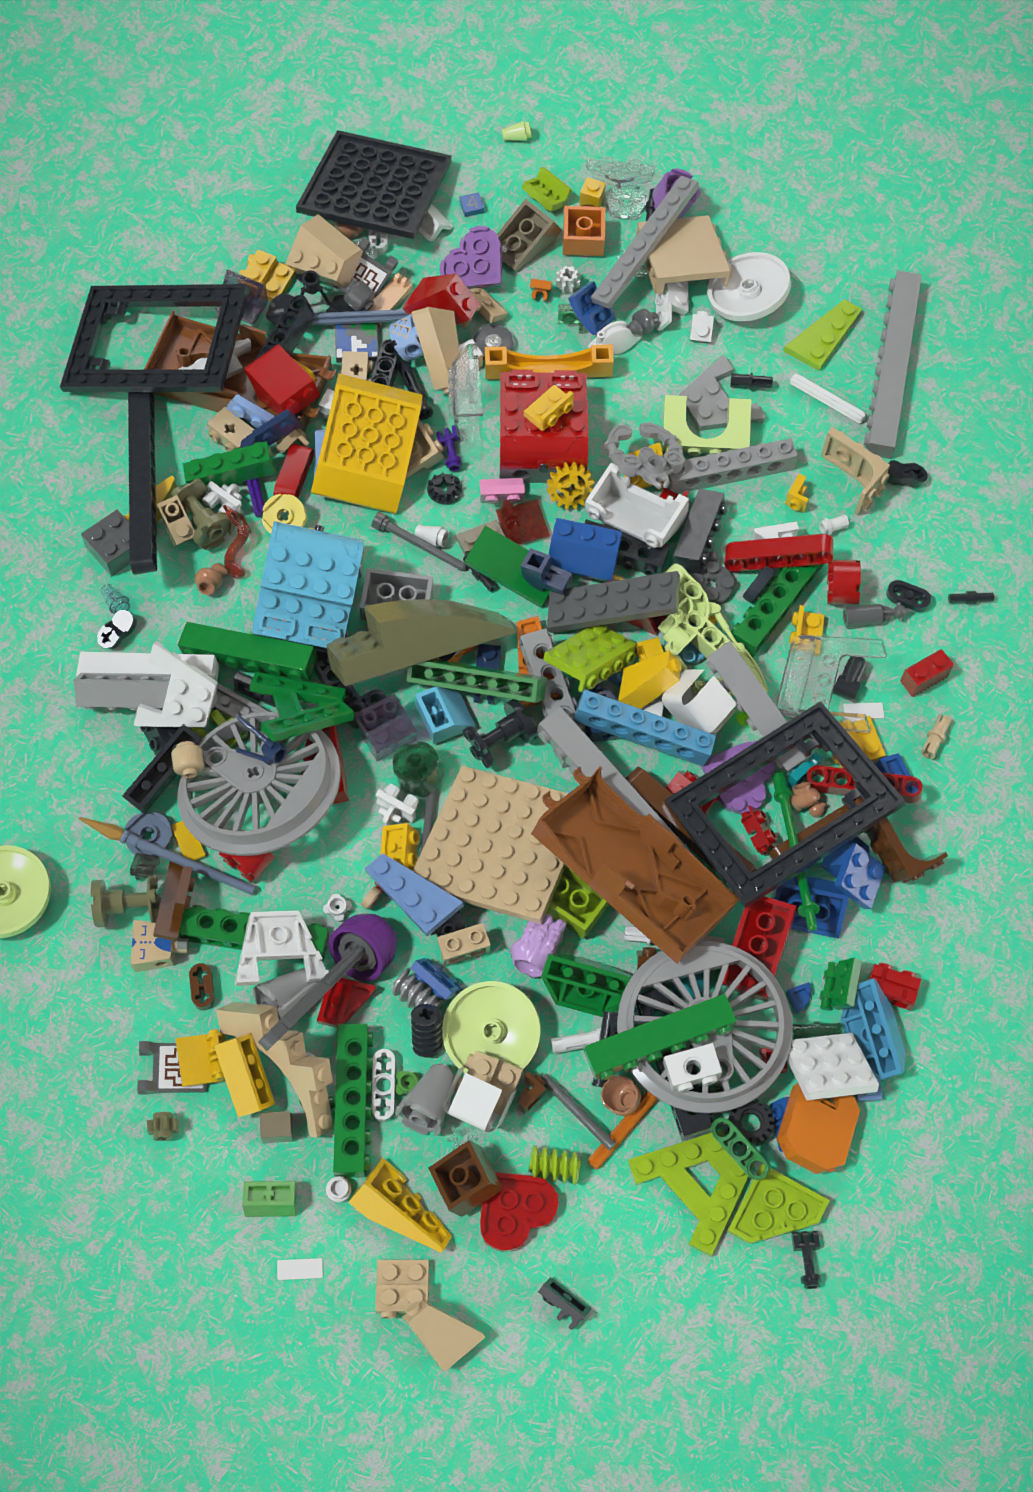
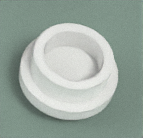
M337 1176L327 1183L326 1193L333 1202H344L351 1195V1184L346 1178Z

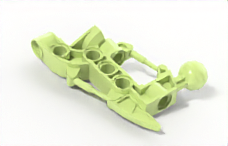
M673 564L666 572L678 571L680 574L678 613L670 614L657 627L664 634L663 639L667 642L665 651L670 650L680 660L682 664L681 671L683 672L688 670V667L678 654L687 644L691 642L708 659L707 656L731 640L767 693L768 688L760 668L744 645L737 643L728 624L720 613L721 606L709 602L702 586L681 565ZM686 591L690 592L693 597L689 596ZM708 617H716L730 640L708 620ZM689 621L693 622L695 627L691 626ZM705 636L710 638L711 642H708ZM720 676L717 680L720 683V681H722L723 679ZM695 680L692 683L691 689L694 693L698 694L708 682ZM731 691L728 693L731 697L734 696Z

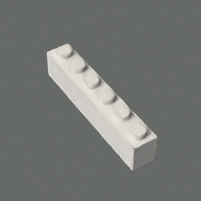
M80 652L76 677L80 673L171 674L172 670L149 663L151 653ZM178 654L181 657L180 659L190 666L194 665L207 675H216L217 681L220 665L215 655Z

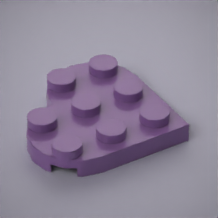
M476 226L469 229L470 232L463 239L461 238L459 248L449 251L450 254L440 263L439 270L441 275L457 273L468 289L502 286L501 242L498 235L487 226Z
M757 740L739 744L710 757L704 766L700 765L703 773H708L757 742ZM772 761L717 796L723 807L727 811L731 810L737 814H742L746 811L750 812L749 805L760 809L766 797L764 784L769 781L774 772L775 761Z

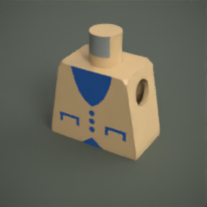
M134 920L131 966L134 972L173 966L174 953H188V939L172 941L154 937L153 933L156 923Z

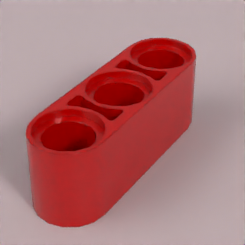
M294 443L290 445L275 483L273 496L289 494L297 499L299 498L313 461L314 448Z

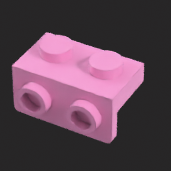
M522 478L480 480V502H519L524 500L525 487Z

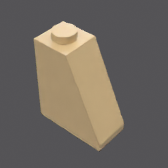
M423 1300L410 1305L406 1310V1314L402 1316L437 1366L444 1372L485 1338L483 1333L475 1327Z

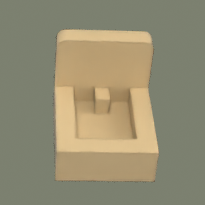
M298 429L278 440L274 448L282 454L296 439L306 447L310 443L306 440L308 436L301 429Z

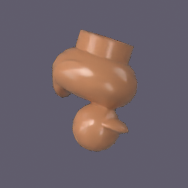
M216 563L211 568L199 569L195 575L198 591L204 595H211L214 591L218 590L223 584V577L228 574L225 566L221 563Z
M803 782L792 788L794 794L791 798V804L795 810L801 811L802 808L809 807L810 815L815 818L821 817L824 814L826 803L818 802L820 793L817 789L811 787L810 782Z

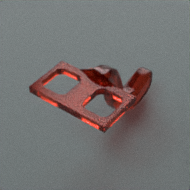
M224 505L223 508L231 523L238 527V536L226 551L224 566L231 577L241 579L245 576V570L236 563L235 558L246 543L252 530L241 513Z

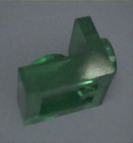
M558 304V324H578L579 334H583V324L574 313L571 305Z

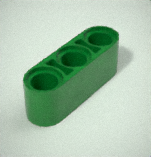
M718 1118L712 1123L711 1133L713 1137L750 1178L762 1180L769 1175L770 1164L731 1120ZM726 1122L730 1127V1132L725 1137H721L717 1132L718 1125ZM742 1141L747 1146V1152L743 1156H738L734 1152V1147L736 1143ZM755 1161H761L765 1167L763 1174L760 1176H756L751 1170L752 1164Z

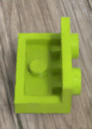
M545 167L540 168L536 178L524 181L522 189L531 198L537 200L550 212L566 206L572 191L569 186Z

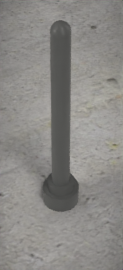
M379 511L375 515L371 527L376 530H387L461 571L467 569V565L461 560L391 523L386 514Z

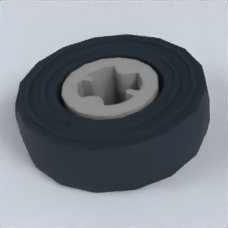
M765 566L742 597L749 603H752L775 572L768 566Z

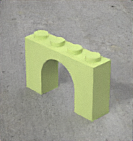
M665 395L662 427L677 436V443L682 446L684 453H688L691 456H698L701 453L711 455L750 447L751 399L730 398L727 405L726 430L718 437L704 439L693 434L687 426V396ZM662 442V451L667 452L670 446L664 445Z

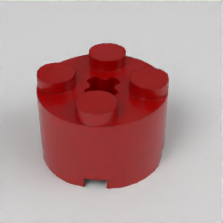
M832 560L828 563L827 604L859 605L860 592L858 591L861 585L860 560Z
M219 852L223 861L232 869L237 866L241 876L250 883L257 880L275 859L271 852L250 856L230 855Z

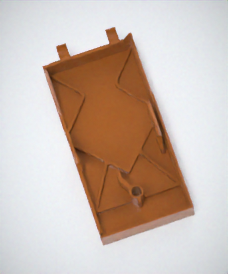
M172 311L144 369H179L193 365L200 358H207L215 326L177 316ZM243 323L240 325V334L238 333L236 341L249 338L251 341V351L237 357L243 367V371L226 379L223 392H153V394L214 412H219L224 407L227 408L228 403L236 395H240L271 413L274 417L277 416L276 412L260 402L244 368L255 361L267 341L266 332ZM292 353L291 357L313 372L317 379L316 387L321 395L327 380H332L336 373V370L332 371L331 356ZM320 397L295 415L301 423V426L296 430L301 429L305 433L310 419L315 418L318 414L320 407L318 409L315 408Z
M601 766L597 768L591 777L583 775L581 767L577 768L573 772V777L580 785L560 801H555L551 798L550 791L543 795L542 801L549 810L539 818L531 835L678 964L730 914L738 903V898L676 838V835L662 826L650 813L643 816L635 812L603 780Z

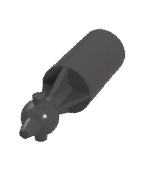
M896 603L897 606L894 609L881 604L844 607L843 621L845 627L882 624L893 616L899 618V621H903V617L910 613L911 609L905 608L901 603Z

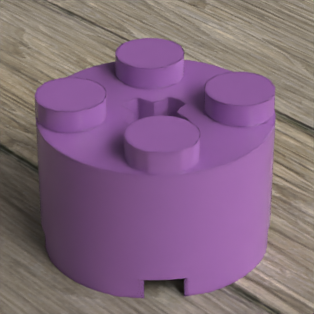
M678 168L666 172L653 190L655 210L680 176L690 179L693 176L689 172ZM700 187L677 218H682L699 198Z

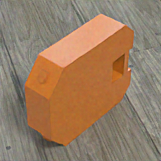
M797 1083L792 1087L776 1140L785 1157L815 1174L836 1171V1168L845 1165L860 1113L857 1102L852 1095L830 1097L833 1103L823 1098L806 1100Z

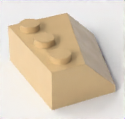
M318 214L300 226L285 265L301 275L306 271L313 270L318 273L320 281L346 289L352 280L363 250Z

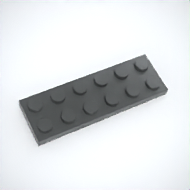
M678 571L568 588L563 595L550 591L547 629L550 633L678 613L680 574Z

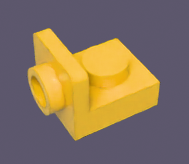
M799 473L787 494L785 505H788L795 511L804 513L809 499L803 496L807 489V486L804 485L806 476Z

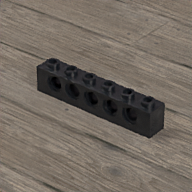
M657 989L640 994L674 1007V1002ZM640 1002L636 1004L639 1016H653V1013L656 1011L663 1012L665 1016L671 1014ZM672 1051L663 1054V1058L655 1061L659 1075L665 1070L663 1064L664 1057L672 1055ZM695 1064L693 1065L691 1075L698 1074ZM695 1084L693 1089L689 1091L702 1093V1085L698 1086V1084ZM670 1105L682 1141L711 1131V1126L714 1122L712 1113L690 1115L686 1111Z

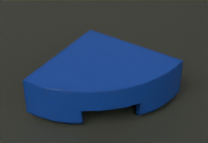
M809 982L786 991L796 1014L803 1011L810 1000L811 986Z

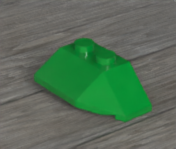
M553 953L547 954L541 973V978L555 1005L603 1017V1011L614 1012L619 1009L623 992L633 976L609 965L569 954Z

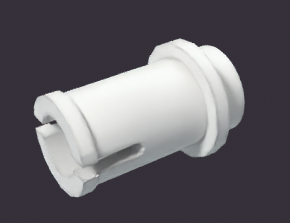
M845 514L832 519L824 518L819 523V528L822 534L831 535L834 531L848 528L849 520Z

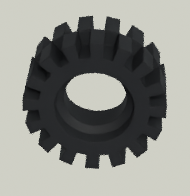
M758 1099L731 1110L728 1118L755 1147L759 1146L760 1143L763 1144L769 1138L774 1128V1117L771 1116V1109L768 1110L765 1103L760 1104ZM753 1114L757 1116L760 1121V1128L754 1132L745 1130L741 1124V1119L744 1115Z

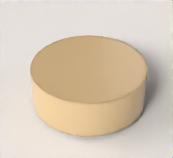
M374 886L365 896L361 905L370 910L381 898L382 890Z

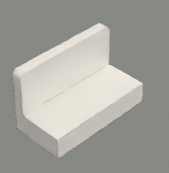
M431 204L419 231L428 241L433 242L442 229L451 230L453 226Z

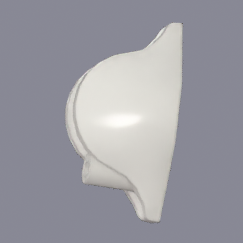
M617 321L606 325L599 331L597 337L588 345V348H591V345L612 344L613 355L620 354L630 349L642 339V336L632 334L631 330L628 329L629 325L627 322Z

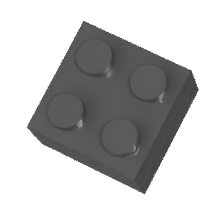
M118 509L81 533L85 547L111 577L130 564L129 522Z

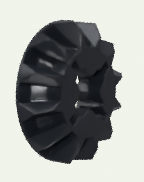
M442 472L440 475L434 474L433 478L428 480L427 493L436 503L450 504L461 495L462 485L459 478L454 477L452 473L444 474ZM443 483H445L447 486L446 494H444L443 489L440 488L442 487Z

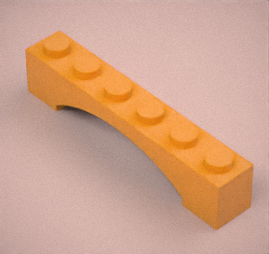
M612 344L591 345V348L579 352L550 356L517 353L506 349V347H485V379H500L501 372H511V369L554 373V370H576V373H586V377H612L613 373Z

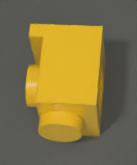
M659 637L637 642L635 651L636 656H639V662L664 652Z

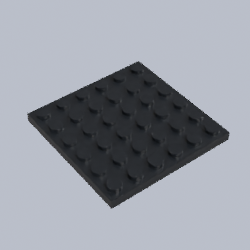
M337 130L296 205V213L313 217L319 214L326 220L415 239L452 162V155Z

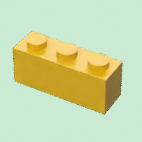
M252 1033L214 1045L238 1117L261 1111L275 1104Z

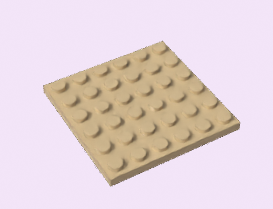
M461 766L413 872L464 903L542 924L566 865L531 833L539 818L549 810L542 801L543 795L550 791L551 798L555 801H560L569 793Z

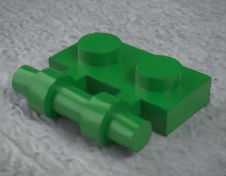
M850 958L841 960L838 964L836 962H828V968L824 971L823 979H825L824 989L820 992V1009L828 1011L830 1010V1005L837 1010L854 1007L861 960Z

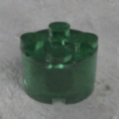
M417 742V744L410 745L408 743L401 746L393 756L394 774L399 786L406 793L424 798L441 783L444 772L438 755L430 744Z

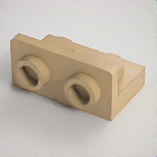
M482 923L437 938L444 967L490 952L491 945Z

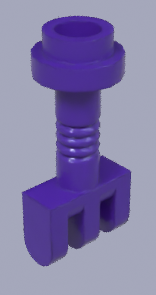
M455 424L452 426V434L449 428L444 429L445 437L441 430L436 432L437 439L442 446L446 445L448 459L445 461V464L451 472L459 471L463 465L462 458L456 454L454 444L455 441L461 439L459 428Z

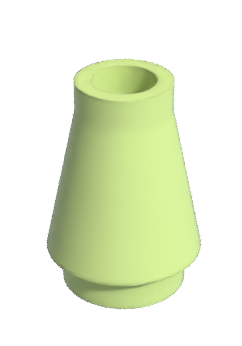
M524 120L502 129L504 141H527V139L532 138L530 123L524 122Z

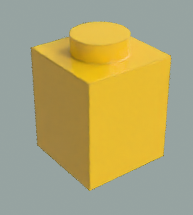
M587 177L580 192L579 206L594 205L601 207L605 199L606 183Z

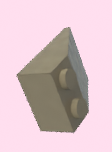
M525 199L497 233L501 242L502 261L515 272L548 248L562 230L552 219Z

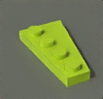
M844 299L785 345L783 351L820 371L860 316L862 308Z

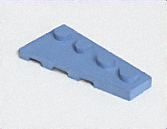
M381 854L365 868L366 873L427 937L464 907L462 901L385 854Z

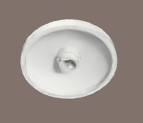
M752 252L738 255L727 261L728 265H731L732 276L729 278L727 287H724L721 278H712L709 280L707 288L710 304L718 315L732 321H752L769 315L783 304L790 292L791 278L787 266L781 259L768 253Z

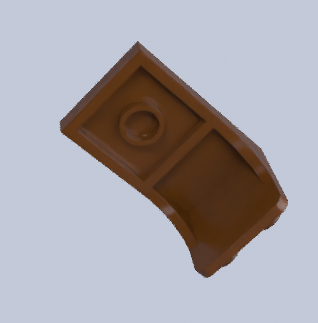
M888 818L883 819L863 832L867 834L871 841V849L875 854L879 855L882 864L886 867L884 872L890 875L893 882L901 880L903 883L910 880L915 881L924 876L925 871L933 870L943 865V859L948 857L947 852L931 855L922 861L913 858L903 847Z

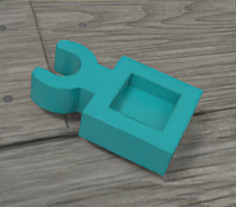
M815 752L800 766L798 764L794 766L788 773L790 775L787 782L788 786L793 788L795 785L802 783L807 778L808 770L815 765H820L823 757Z

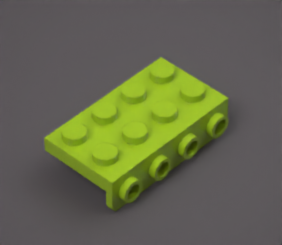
M605 625L587 627L545 652L543 661L580 680L578 690L583 693L584 689H593L597 684L607 680L614 673H618L625 666L632 664L636 656L634 653L636 643L625 638L624 635L608 629Z

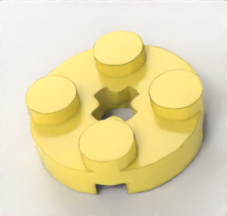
M274 495L265 503L262 510V522L269 533L272 532L274 521L304 527L307 522L304 505L293 495ZM289 511V519L287 521H280V512L286 513Z

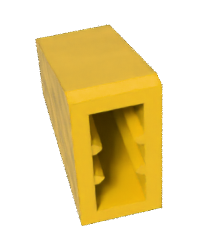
M668 650L625 667L618 701L642 709L680 680L682 670L680 660Z

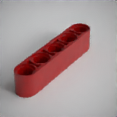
M814 534L730 542L725 546L724 566L729 571L763 569L765 566L769 568L827 564L833 560L834 539L828 534Z
M815 765L807 772L808 782L819 793L845 796L856 788L854 786L856 782L844 768ZM882 773L903 797L905 803H916L921 799L923 785L920 779L914 776ZM816 775L824 777L821 782H814L812 780ZM839 778H844L847 780V783L838 785L835 781ZM913 786L916 787L918 791L914 794H910L906 791V788Z

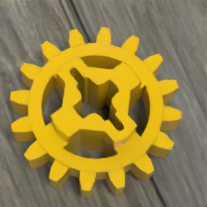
M565 462L562 469L556 466L557 473L550 472L552 479L547 480V485L549 486L547 492L550 495L551 501H556L557 507L564 504L566 510H568L570 505L577 509L578 503L584 506V499H587L590 495L589 492H592L594 489L592 486L594 480L593 477H590V471H585L584 465H580L577 468L576 462H573L570 467ZM579 475L580 477H582L584 479V482L578 479L577 476ZM557 490H559V492H562L564 495L561 496V495L557 492Z

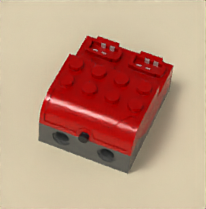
M511 369V372H501L499 479L522 478L523 483H547V480L552 479L550 472L557 473L556 466L562 469L565 462L568 464V467L573 462H576L577 468L580 465H584L586 471L588 466L586 373H576V370H554V373L513 369ZM553 385H556L565 394L569 391L573 392V408L568 413L562 414L552 427L549 426L544 431H541L524 416V410ZM578 475V479L584 482V479Z

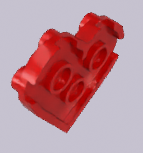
M495 1172L503 1190L482 1203L480 1231L487 1246L500 1252H510L523 1246L528 1239L530 1229H539L551 1223L556 1216L559 1206L558 1194L545 1179Z

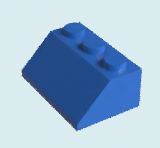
M556 518L549 549L551 564L572 574L612 581L622 542V531Z
M796 876L773 891L772 899L796 906V915L791 929L839 939L849 897L834 886L835 881L806 876L811 900L820 907V911L815 914L817 929L815 931H810L807 926L806 917L798 914V908L802 905V899Z

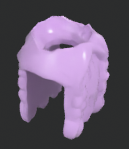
M546 915L542 924L528 921L521 939L510 948L509 952L513 965L521 973L527 974L531 978L541 977L547 954H556L557 947L563 940L566 922L559 919L554 923L551 915Z

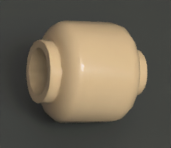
M181 742L173 749L171 756L173 769L176 774L183 775L184 778L189 779L196 777L197 773L203 770L202 749L195 745L194 742Z

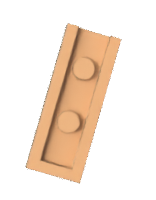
M400 273L395 274L374 298L373 301L375 303L368 311L395 310L413 289L409 279L406 277L402 278ZM384 322L377 323V326L380 327Z

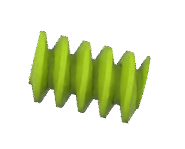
M533 1145L528 1173L532 1170L533 1177L536 1178L542 1172L543 1179L545 1180L552 1173L553 1181L555 1182L562 1175L563 1183H567L569 1178L572 1177L573 1184L577 1185L582 1157L578 1160L577 1152H573L571 1157L568 1158L566 1150H563L559 1157L556 1148L548 1155L547 1147L545 1146L538 1153L537 1145Z

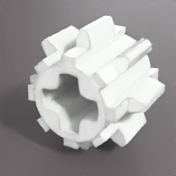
M572 266L563 267V270L561 269L556 273V287H559L562 293H573L574 290L576 291L577 288H580L581 273H578L577 270L575 271V268Z

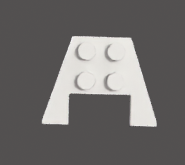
M155 641L149 663L172 670L163 710L144 704L138 706L134 726L181 727L182 724H185L187 727H206L218 682L194 665L190 666L181 660V657L175 652L171 653L165 649L160 642Z
M299 910L251 912L247 923L235 986L257 985L259 983L257 960L303 958L307 982H319L329 972L321 961L323 958L320 952L316 951L311 941L312 936Z

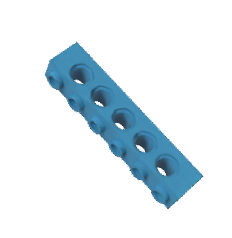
M585 689L573 718L575 722L704 766L711 756L716 735Z

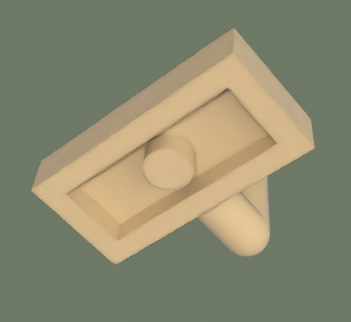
M483 288L470 289V292L480 303L475 312L479 311L490 323L506 318L508 312ZM472 317L470 320L461 323V326L467 328Z

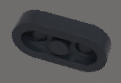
M902 580L892 581L886 591L887 598L895 604L901 603L905 608L916 612L925 611L931 602V596L927 590Z

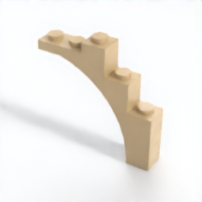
M232 1002L217 1009L220 1033L236 1037L252 1033L256 1047L271 1058L287 1077L306 1113L309 1136L318 1138L333 1129L326 1087L333 1082L329 1058L307 1056L303 1032L287 1031L266 1051L258 1041L279 1021L276 1006Z

